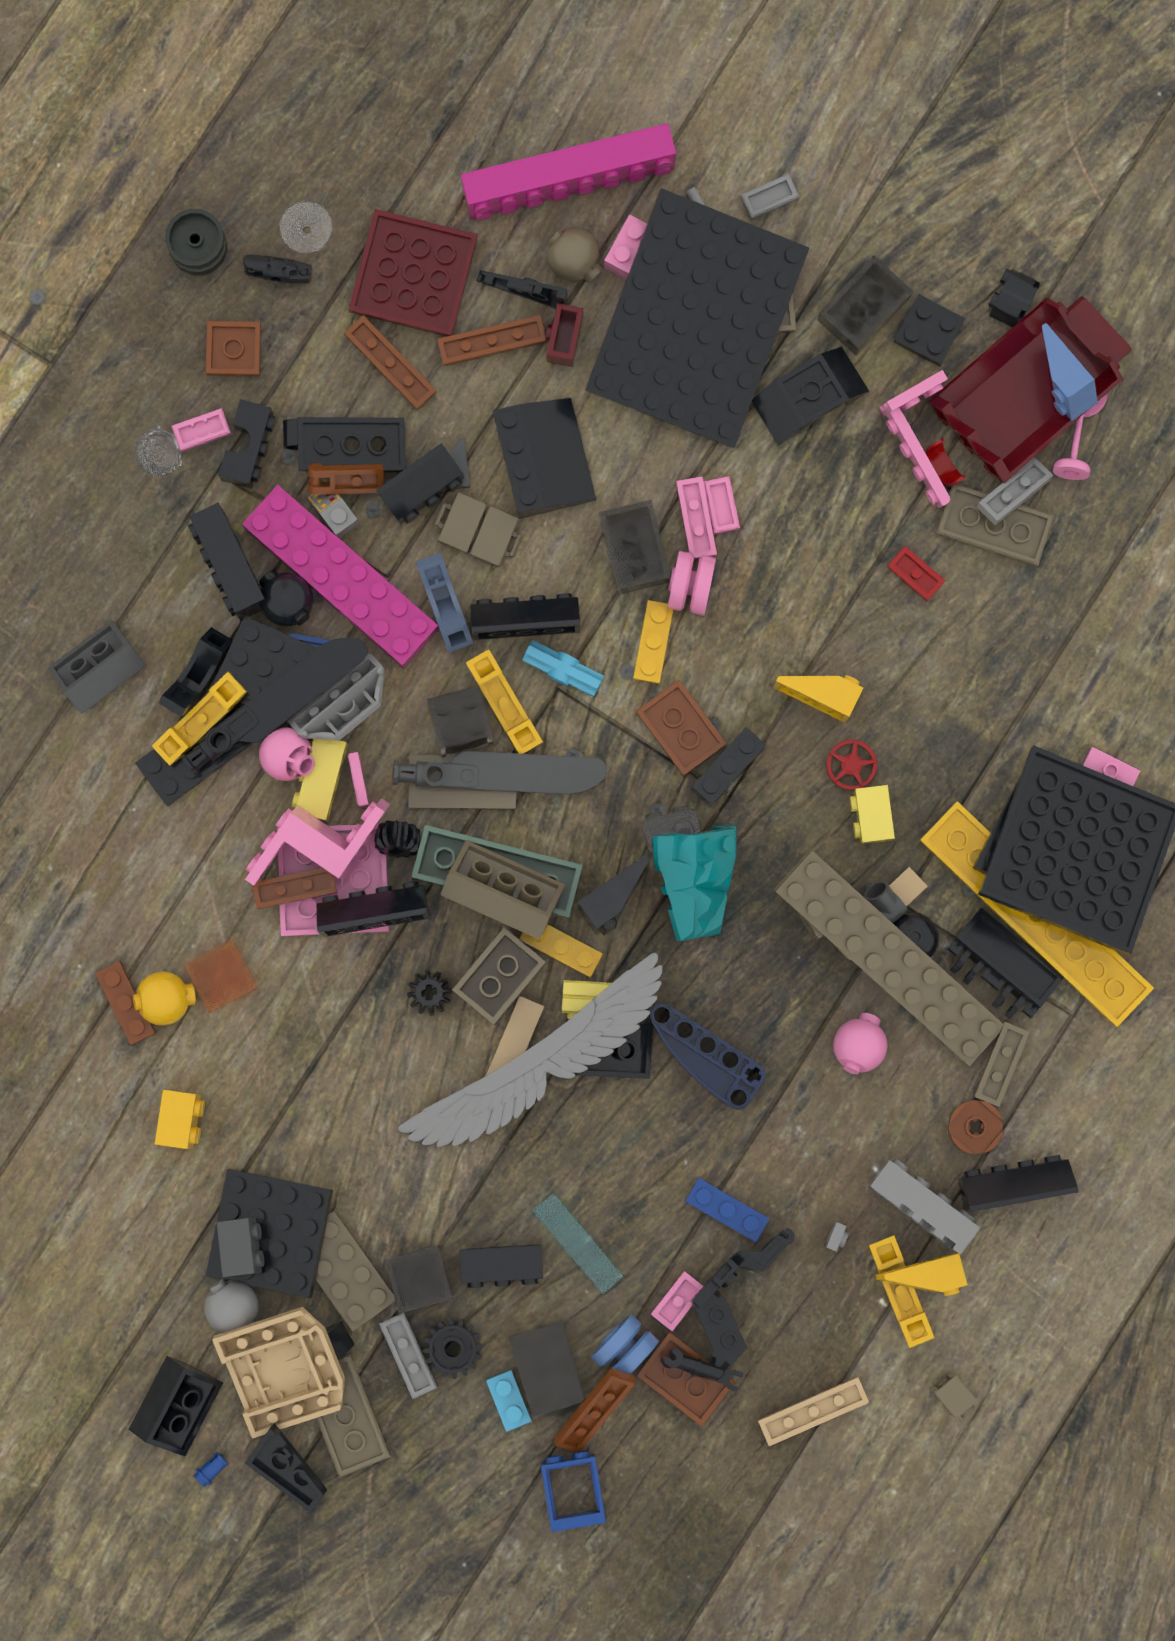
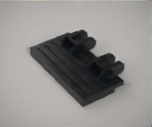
M980 908L947 948L955 956L963 948L965 949L950 969L954 974L963 967L964 962L968 958L976 963L964 976L963 981L967 985L983 966L987 968L980 977L998 991L1004 983L1007 984L992 1005L998 1008L1004 1003L1009 993H1012L1017 1000L1006 1011L1005 1016L1008 1019L1013 1017L1025 1001L1029 1003L1022 1012L1031 1019L1064 978L1053 966L983 908Z

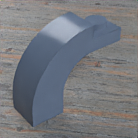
M438 553L416 561L421 580L448 653L472 645L473 641L442 554Z

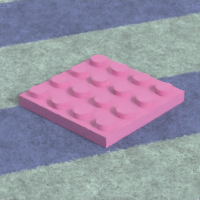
M379 824L375 826L340 878L334 876L337 893L280 905L281 936L320 935L317 931L316 903H322L323 897L338 895V899L349 898V893L365 891V895L376 893V888L388 886L387 854L379 853L375 848L374 842ZM356 825L329 827L347 838ZM287 843L283 845L278 853L279 876L322 868ZM389 926L351 933L390 932Z

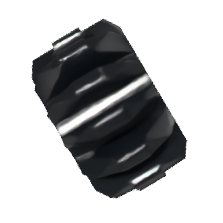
M387 820L385 823L378 825L374 839L375 848L379 853L387 854L389 857L408 858L410 855L417 854L421 840L420 830L416 825L408 824L406 821Z
M425 970V980L417 973L415 977L420 983L418 985L413 982L408 983V986L416 989V992H408L407 997H417L416 1000L410 1003L412 1008L416 1007L419 1003L422 1004L418 1011L419 1014H423L427 1006L429 1007V1015L434 1016L433 1006H437L440 1012H444V1007L440 1002L443 1001L446 1004H450L451 1000L443 996L444 994H451L453 991L452 988L443 989V986L449 983L448 978L443 979L440 983L438 982L441 972L437 971L434 978L431 979L430 970ZM429 985L433 986V990L437 989V994L432 997L433 1000H427L428 997H423L422 992L426 991Z

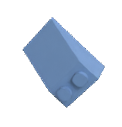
M1045 323L1042 325V331L1053 386L1052 394L1055 398L1054 406L1062 416L1066 414L1073 421L1098 403L1095 379L1048 324Z

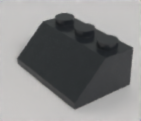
M440 443L376 490V492L400 524L403 522L408 524L420 515L418 511L425 506L430 508L441 500L440 495L447 490L452 492L460 487L463 483L461 479L465 476L443 444Z
M166 1356L128 1430L145 1443L186 1456L223 1382L183 1361Z

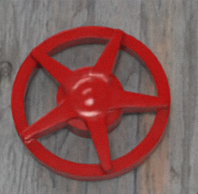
M845 740L838 743L830 751L826 762L827 773L832 782L842 789L855 790L863 788L875 776L877 760L874 752L867 744L858 740ZM854 744L851 754L845 757L835 753L837 749L844 745ZM857 745L864 748L872 760H861L857 755ZM832 757L841 762L842 771L836 778L831 770ZM872 764V772L869 778L862 782L859 774L862 766ZM844 775L854 776L859 785L849 786L838 780Z

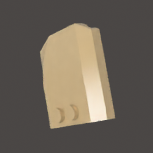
M303 1307L215 1335L212 1338L222 1364L226 1363L244 1407L242 1415L252 1439L265 1435L274 1423L279 1429H283L341 1410L345 1376L325 1327Z

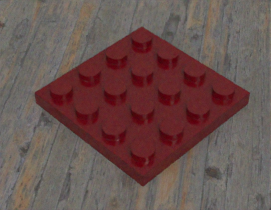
M375 209L349 305V312L443 336L453 335L478 234Z

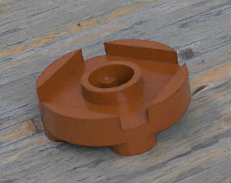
M970 1100L961 1103L953 1110L947 1129L952 1142L957 1148L966 1153L981 1154L991 1151L1000 1142L1003 1124L1000 1113L993 1105L985 1101ZM971 1120L973 1122L978 1120L982 1122L980 1125L982 1132L980 1134L978 1132L970 1133L971 1127L969 1123Z

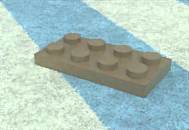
M335 1210L331 1212L327 1219L315 1280L352 1332H354L395 1302L396 1299L390 1287Z

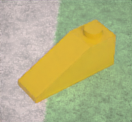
M958 1253L946 1254L875 1275L876 1280L929 1292H943L944 1296L957 1294L960 1292L959 1287L968 1285Z

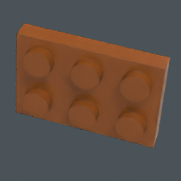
M680 680L636 710L637 715L683 777L727 745Z
M669 1331L636 1376L702 1426L729 1389L724 1384L697 1375L692 1376L689 1372L675 1367L665 1368L660 1360L664 1357L672 1359L668 1352L674 1348L679 1349L684 1355L695 1359L701 1358L702 1361L710 1363ZM730 1379V1383L733 1385L735 1382Z

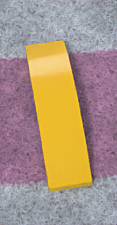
M488 649L465 662L518 754H524L543 742L526 715L490 650Z
M227 672L209 689L210 692L174 727H170L152 745L169 766L206 736L246 694L247 691L230 672Z
M894 1235L869 1245L878 1273L905 1266ZM882 1281L908 1347L911 1348L934 1339L935 1337L915 1289Z

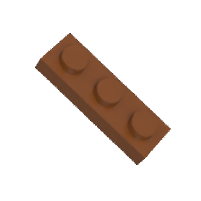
M324 868L260 880L255 885H252L257 909L337 893L334 875Z
M117 961L96 972L95 975L130 1045L132 1046L156 1034L152 1024L141 1016L139 1010L135 1011L133 994L137 993L121 961Z

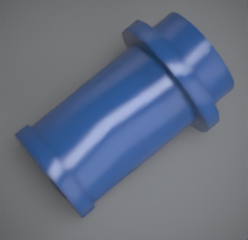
M216 1452L200 1469L198 1467L195 1469L196 1473L193 1476L203 1487L207 1484L211 1485V1480L229 1463L219 1452Z

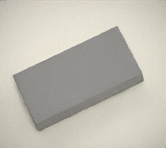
M788 173L741 194L740 198L752 221L799 200L800 196Z

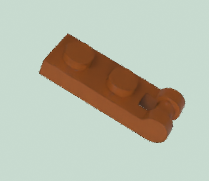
M319 463L308 465V476H310L308 492L315 495L377 493L376 490L383 486V464L326 466ZM321 478H329V482H322Z

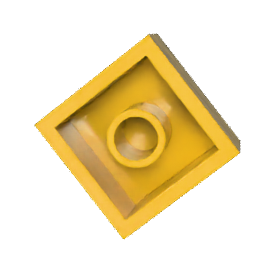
M163 1090L155 1138L156 1145L193 1149L194 1144H199L201 1128L197 1127L198 1117H203L205 1110V1101L201 1100V1094Z

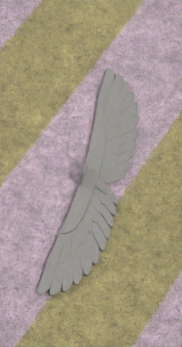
M652 953L633 968L624 972L575 1016L517 1058L484 1078L423 1109L422 1112L401 1124L398 1130L403 1133L412 1132L407 1138L413 1142L424 1139L422 1145H431L437 1142V1147H441L453 1141L452 1145L457 1146L468 1138L470 1142L476 1140L484 1131H486V1134L493 1133L500 1127V1124L501 1127L507 1125L512 1117L518 1118L522 1114L525 1105L526 1109L529 1110L535 1104L536 1099L540 1101L545 1095L547 1073L561 1078H573L576 1076L575 1073L588 1070L586 1065L597 1064L601 1061L599 1057H606L613 1053L615 1048L622 1046L627 1041L626 1038H623L624 1036L632 1034L640 1028L638 1023L645 1020L651 1014V1011L646 1009L651 1007L658 999V996L654 994L662 985V981H656L660 978L663 969L662 965L655 967L659 955Z

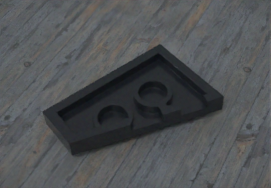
M275 1423L270 1427L245 1462L247 1466L310 1513L327 1491V1488Z

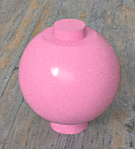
M283 727L275 729L263 739L259 748V760L262 768L269 776L276 780L292 781L301 776H306L313 770L315 763L314 758L310 756V753L312 754L310 741L307 738H301L293 728Z
M861 1013L859 1019L847 1021L836 1032L833 1049L837 1060L844 1066L843 1069L851 1074L868 1072L878 1067L884 1060L888 1043L884 1031L879 1027L881 1020L877 1016L870 1013Z

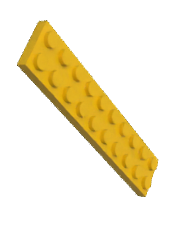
M957 801L919 841L1045 961L1054 967L1110 1023L1118 1027L1154 987L1115 950L978 895L985 875L973 869V866L990 832Z

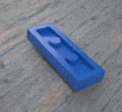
M700 1178L697 1179L685 1202L754 1242H757L769 1221V1218Z

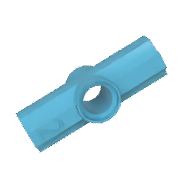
M534 640L531 641L522 659L523 662L545 672L552 680L565 686L570 685L592 697L597 693L604 678V675L580 664L574 657L561 651L556 652Z

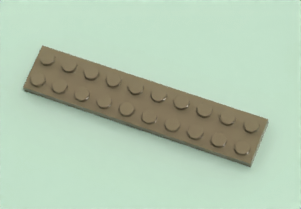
M811 849L774 888L776 893L968 1066H971L1001 1032L1004 1024Z

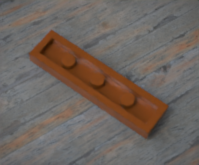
M364 315L344 332L347 339L417 411L437 393L432 385Z
M541 315L437 339L443 367L547 343Z
M610 1368L554 1437L555 1446L572 1452H580L636 1384L634 1375Z

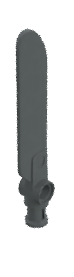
M464 751L450 763L417 761L416 764H402L394 760L392 781L393 785H397L398 782L415 783V786L429 788L576 794L585 792L598 785L606 777L607 767L604 761L598 758ZM429 768H437L440 771L441 778L439 781L433 782L428 779L427 770Z

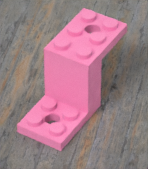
M382 798L377 804L372 801L360 818L365 821L361 826L357 823L347 838L300 806H297L293 811L288 808L275 825L280 828L278 832L273 830L260 847L264 850L263 854L258 852L245 869L249 872L245 880L255 885L262 878L285 843L337 878H340L384 815L390 803Z

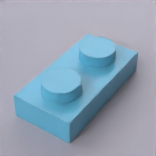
M512 1369L486 1380L506 1432L532 1422Z

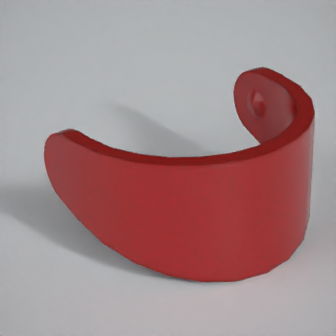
M942 438L927 448L926 455L942 484L952 486L966 478V476L962 475L952 464L945 451L944 439Z

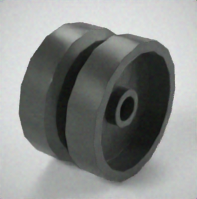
M188 209L179 212L171 219L166 229L165 242L173 262L180 270L190 275H205L215 271L222 265L227 255V241L220 222L211 213L202 209Z

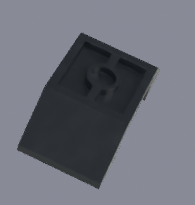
M841 346L819 354L775 380L756 395L751 403L779 446L801 433L803 427L844 403L847 406L869 393V390Z

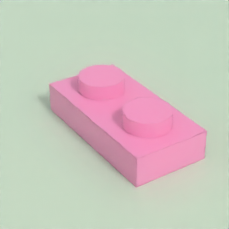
M683 1271L652 1311L651 1315L673 1331L693 1306L690 1300L702 1289L703 1285Z

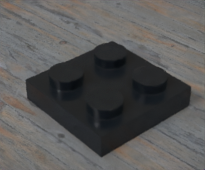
M918 294L893 343L940 367L966 318Z

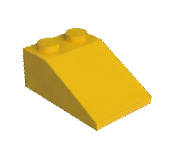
M845 675L844 678L841 676H778L773 687L843 723H846L863 690V687L859 686L860 681L848 675Z

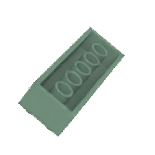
M428 825L424 826L411 876L413 880L443 887L452 865L465 841L468 840L566 884L552 915L570 919L583 865Z

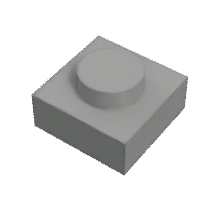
M834 1221L825 1247L836 1252L838 1247L843 1248L849 1234L845 1231L847 1226Z

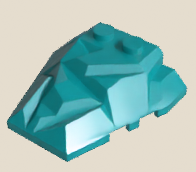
M737 824L713 826L712 831L693 834L667 833L653 836L654 866L656 871H661L665 885L661 886L662 893L669 896L671 906L667 910L676 941L721 934L737 855Z

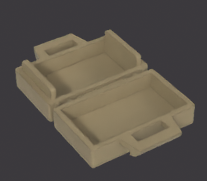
M457 492L452 505L441 503L433 522L442 529L437 540L438 543L467 554L470 550L471 542H473L474 544L471 546L472 549L469 555L495 567L500 566L503 556L515 557L522 540V536L514 531L519 517L489 506L487 513L484 514L485 518H482L484 511L487 509V504L460 492ZM444 509H449L450 511L445 523H440L439 521ZM511 537H515L516 540L511 552L506 551Z

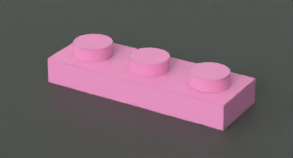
M703 476L676 481L689 553L693 554L694 560L700 559L703 555L709 557L717 556Z

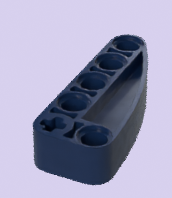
M665 1003L656 1004L651 1009L649 1019L658 1036L678 1063L701 1086L730 1108L735 1110L746 1108L765 1080L764 1068L670 1005ZM664 1008L669 1012L667 1022L659 1023L655 1020L654 1012L656 1009ZM680 1023H688L691 1026L692 1033L688 1038H682L678 1035L677 1027ZM705 1037L711 1038L715 1043L714 1050L710 1053H705L700 1049V1041ZM727 1052H732L737 1056V1064L732 1068L726 1067L722 1062V1058ZM757 1068L759 1070L757 1074L760 1075L759 1080L754 1079L749 1082L746 1079L749 1076L745 1074L746 1070ZM735 1090H741L745 1094V1102L740 1106L734 1105L731 1101V1094Z

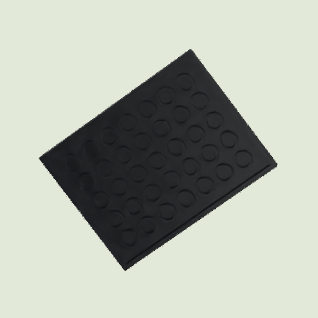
M661 188L585 391L734 448L809 247Z

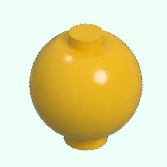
M166 971L155 972L145 977L137 988V994H133L135 1011L139 1010L141 1016L146 1021L160 1026L177 1022L184 1016L188 1006L195 1005L196 1002L193 984H184L179 976Z

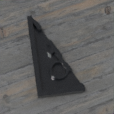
M480 270L477 282L556 309L557 303L567 305L568 302L566 288L539 283L531 278L525 277L520 279Z

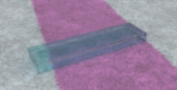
M554 1193L533 1210L602 1294L624 1277Z

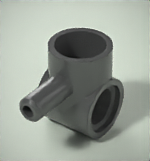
M886 881L865 884V899L892 923L908 912L905 904L893 892Z

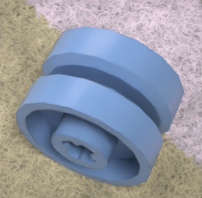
M630 1314L600 1342L601 1345L591 1355V1359L600 1367H604L616 1358L617 1360L610 1368L631 1374L655 1348L659 1340L650 1331L643 1332L634 1340V1336L641 1329V1322Z

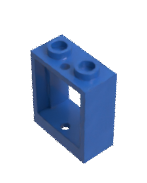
M589 1450L574 1452L573 1458L562 1459V1455L546 1457V1462L541 1463L551 1531L555 1532L606 1523L595 1454L589 1455ZM590 1464L597 1510L557 1516L549 1470Z

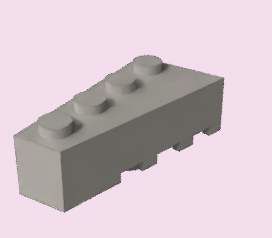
M897 1159L894 1162L887 1160L868 1186L952 1251L961 1254L980 1229L979 1226L973 1223L974 1218L963 1209L957 1211L951 1206L952 1201L939 1192L936 1195L929 1190L931 1185L920 1176H917L915 1179L907 1173L909 1168Z

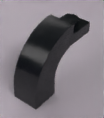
M211 627L199 639L187 666L178 679L161 696L159 704L181 717L187 711L193 709L218 674L233 640Z

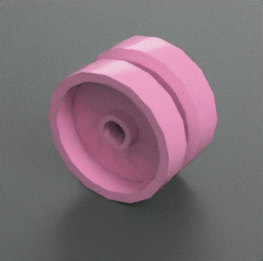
M679 551L676 567L672 569L668 589L671 593L667 609L681 611L684 608L686 596L688 595L692 596L690 612L704 616L716 558L703 555L699 559L697 571H693V554Z

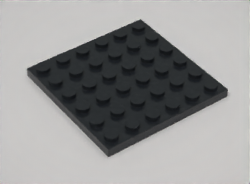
M1033 745L1030 748L978 895L1129 956L1132 954L1175 830V803Z

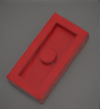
M906 546L887 566L890 571L926 602L946 581Z

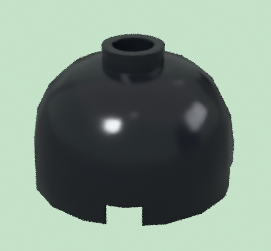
M907 912L893 923L930 958L934 955L939 943V933L936 925L928 916L920 912Z

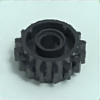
M449 1318L448 1325L439 1321L438 1330L432 1327L429 1330L433 1337H425L424 1339L429 1344V1347L424 1348L423 1353H429L430 1355L426 1363L433 1362L435 1366L432 1371L442 1370V1377L444 1378L448 1373H452L453 1379L457 1378L458 1372H462L464 1376L468 1375L467 1367L475 1369L477 1366L473 1360L481 1359L482 1355L476 1353L477 1349L483 1348V1344L476 1343V1339L480 1337V1334H473L471 1332L473 1329L472 1324L467 1328L463 1326V1319L458 1324H454L453 1318ZM449 1341L458 1342L461 1347L460 1353L455 1356L449 1355L445 1350L446 1343Z

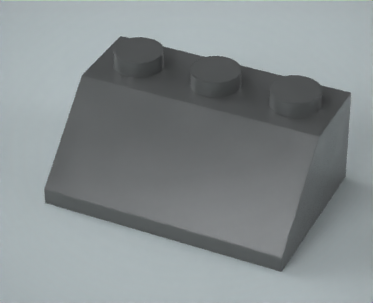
M111 620L51 665L48 670L64 694L82 714L86 710L93 708L106 695L114 692L127 679L138 674L146 665Z

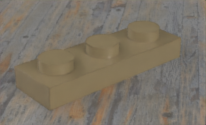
M1003 1022L1002 1030L998 1034L973 1096L996 1107H1000L1030 1034L1029 1031L1007 1022Z

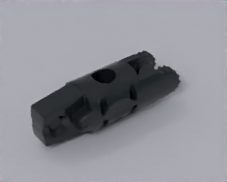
M253 254L244 256V270L248 276L283 283L309 284L311 281L312 265L293 259Z

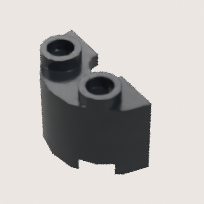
M1006 268L999 282L1004 286L1000 294L994 292L988 305L992 308L989 316L1014 327L1024 318L1041 282L1014 269L1009 270Z

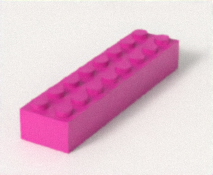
M666 123L461 174L462 189L470 219L476 218V220L481 221L490 218L491 214L494 213L510 214L517 211L519 207L528 206V208H534L542 205L543 201L553 199V201L558 202L567 199L568 195L575 193L587 195L594 192L596 188L605 187V189H611L619 186L620 182L630 180V182L635 183L644 180L645 176L652 174L664 176L675 169L676 150L669 124Z
M279 485L268 494L242 523L244 529L293 573L302 577L309 584L310 588L401 668L405 669L439 631L438 625Z

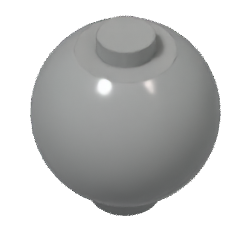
M221 1279L209 1287L210 1292L205 1299L204 1313L207 1322L214 1330L224 1333L254 1323L259 1312V1302L250 1286L237 1280L224 1282Z

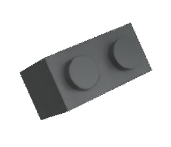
M256 1218L217 1222L222 1277L262 1273L261 1267L264 1266V1254L259 1250L261 1227L256 1222Z

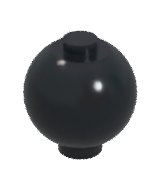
M272 570L261 578L259 584L262 587L261 592L265 601L260 607L268 620L280 626H294L296 624L302 625L309 619V613L313 607V593L309 584L302 577L293 573L278 574L276 570Z

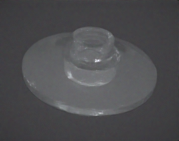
M300 201L289 206L284 211L279 224L280 234L284 243L290 249L299 253H313L322 249L330 240L333 229L332 220L327 210L320 204L312 201ZM310 226L312 230L310 233L305 234L302 232L303 227Z

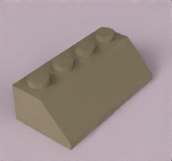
M466 840L448 873L440 895L540 940L566 884Z

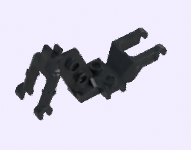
M786 1228L785 1231H781L780 1235L772 1238L759 1252L738 1251L734 1253L690 1300L713 1349L710 1363L702 1361L701 1358L695 1359L684 1355L679 1349L674 1348L668 1352L672 1359L664 1357L660 1360L665 1368L675 1367L689 1372L692 1376L697 1375L724 1384L729 1390L738 1391L739 1387L733 1386L730 1383V1377L736 1375L742 1378L743 1373L737 1370L729 1371L728 1369L747 1349V1346L726 1299L717 1289L721 1286L723 1288L728 1287L738 1276L735 1273L737 1268L756 1273L765 1271L779 1254L794 1241L795 1235L791 1229Z

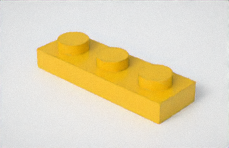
M651 600L647 602L633 680L660 684L673 614L672 609H667V603Z
M547 925L540 940L526 933H522L519 938L520 941L591 978L603 953L550 925Z

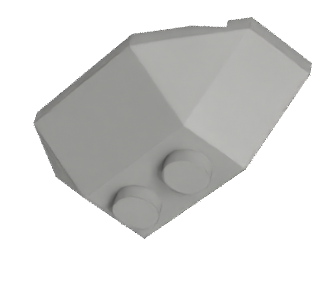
M369 653L360 664L317 696L287 722L301 738L340 741L381 707L385 669Z

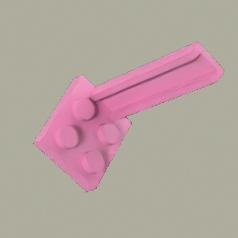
M943 370L879 407L883 416L888 418L886 421L888 429L893 435L897 434L901 441V444H899L901 452L905 458L910 457L915 467L912 470L919 482L923 481L928 490L925 493L932 505L936 504L938 508L949 503L950 496L902 412L919 403V396L923 395L926 399L943 389L942 383L948 380Z

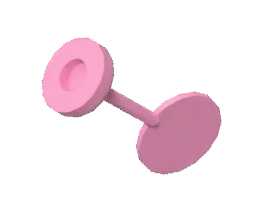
M1107 394L1076 420L1070 458L1057 460L1054 463L1053 473L1056 476L1069 480H1085L1089 478L1091 472L1089 465L1077 459L1083 417H1090L1099 413L1105 406Z

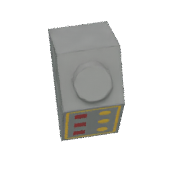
M310 494L306 497L331 532L339 539L359 526L358 519L339 494Z

